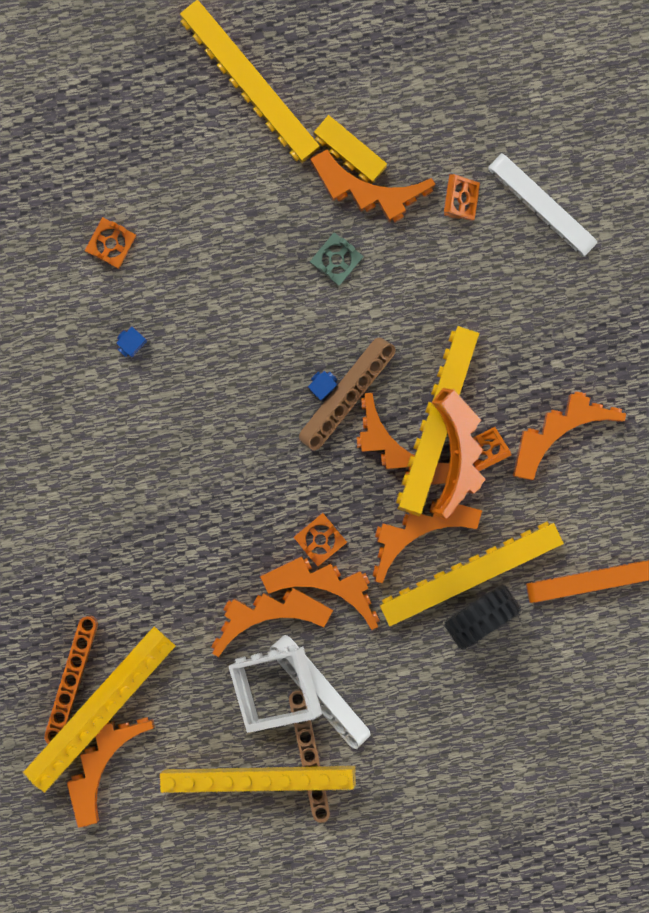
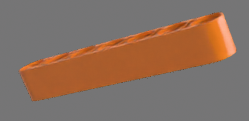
M649 560L527 583L529 603L649 581Z
M85 616L78 623L44 738L48 744L52 740L50 732L56 731L59 733L70 719L98 627L97 619L93 616ZM86 619L91 620L93 623L91 630H87L84 627ZM80 638L86 639V648H81L78 645ZM75 656L79 657L82 661L79 667L75 666L72 662ZM68 675H73L76 678L75 685H70L67 682ZM62 694L70 696L69 703H64L61 700ZM57 712L64 714L65 720L63 722L57 721Z

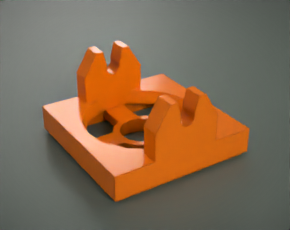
M449 174L444 216L475 220L480 183L455 174ZM457 185L462 186L459 192L455 191ZM463 192L466 194V201L464 203L461 199ZM454 198L458 200L459 210L453 204Z
M102 217L85 252L119 269L137 235L128 231L123 226ZM106 229H115L112 236L104 237L100 233ZM120 232L125 239L124 247L119 245L117 240ZM109 238L116 240V246L113 249L106 247L105 243ZM97 240L103 242L105 247L102 254L97 249ZM118 250L121 252L116 257H108L110 251Z
M495 427L473 437L481 447L484 445L491 446L489 450L482 451L481 453L486 455L487 459L477 460L472 464L478 471L511 456L509 448ZM499 445V452L493 455V448Z
M324 513L294 536V539L317 566L321 565L347 543ZM323 525L329 529L323 533L317 532L314 527ZM310 531L314 537L313 542L307 547L306 536ZM334 533L335 542L331 549L327 542L328 537ZM318 534H323L326 537L325 544L317 545L315 537ZM316 547H323L327 553L317 554L313 553L312 550Z

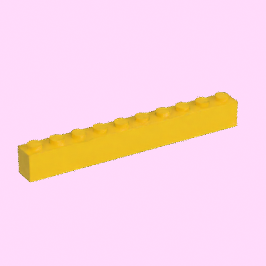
M199 0L194 1L180 13L182 19L180 22L186 30L190 29L194 33L192 37L199 45L202 43L206 49L204 51L210 59L215 58L218 62V69L223 74L227 73L230 76L229 82L235 89L237 87L240 88L243 92L241 93L243 99L255 106L253 108L254 112L259 118L262 116L265 118L267 128L279 135L278 141L283 147L286 145L291 150L289 153L296 162L298 160L301 163L305 162L320 149L319 144Z
M457 326L455 331H451L448 340L451 342L449 349H445L442 358L446 361L444 367L440 366L437 377L440 379L438 385L434 384L431 392L434 398L442 388L452 389L460 395L477 343L478 332ZM432 402L427 404L425 413H428L426 420H422L419 431H422L421 438H416L413 449H416L415 456H411L407 467H410L409 475H404L401 484L405 486L403 493L399 492L396 503L399 504L398 510L420 516L447 436V429L443 419Z
M546 521L538 525V530L531 532L529 529L521 533V538L517 540L510 538L504 541V546L498 549L496 546L485 550L487 554L481 557L479 554L468 558L469 562L464 565L461 562L451 566L452 570L447 573L443 570L433 575L434 579L430 581L424 579L416 583L417 587L411 590L407 587L399 591L400 595L393 598L390 595L382 599V604L379 606L388 625L392 626L563 545L564 543L555 524H549Z
M154 626L24 770L23 773L30 782L45 793L176 645Z
M355 766L166 769L160 773L161 793L354 789L356 786Z

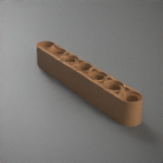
M383 338L373 340L301 430L299 440L312 450H317L325 443L395 354L394 345Z
M300 689L293 690L289 696L291 713L307 710L303 691ZM295 694H301L303 701L297 704L292 700V697ZM307 720L294 723L302 767L321 766L312 721ZM301 733H310L311 739L303 741L300 738ZM312 751L315 757L312 760H307L304 757V753ZM307 790L314 820L319 823L327 821L330 816V809L326 790H321L323 794L319 798L312 796L313 790ZM324 808L327 813L325 816L319 817L316 815V810Z

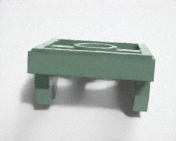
M333 233L311 259L310 263L340 286L364 256L356 251L355 247L349 244L346 239ZM334 245L343 246L339 252L333 253L328 249ZM347 251H349L351 256L350 265L344 262V255ZM323 254L329 257L330 264L327 267L322 262ZM335 254H339L342 257V262L339 265H334L331 262V257ZM334 267H341L345 270L339 274L332 273Z

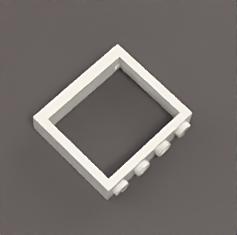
M293 645L284 648L282 652H279V649L268 651V655L264 656L262 653L251 655V659H246L245 656L235 659V663L228 666L247 733L312 720L322 715L303 647L296 648ZM293 656L307 710L258 719L244 667Z

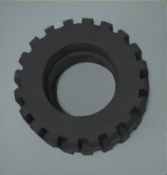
M501 584L445 621V628L458 648L464 650L521 612V607L507 586Z

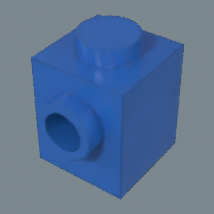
M131 326L127 332L124 330L120 333L116 344L120 346L117 350L125 357L127 355L133 357L147 340Z
M318 371L311 378L313 382L308 386V389L322 401L337 387L336 381L338 379L331 372L327 374L325 371L322 373Z

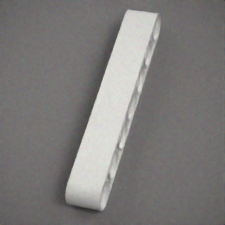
M501 153L488 167L492 174L495 173V177L506 187L509 186L508 189L519 199L522 198V202L533 212L536 211V215L547 225L550 224V228L561 238L564 237V240L575 251L578 250L581 256L585 257L597 244L596 239L504 154Z
M284 635L270 647V651L279 649V652H282L284 648L293 645L296 648L299 647L289 636ZM293 656L278 659V663L301 688ZM306 656L322 714L347 744L357 749L370 737L369 729Z

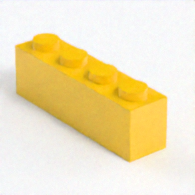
M330 115L314 131V136L316 137L314 140L322 147L326 145L333 157L336 159L340 157L345 161L344 165L350 171H357L359 173L358 177L364 182L373 184L387 167V163Z

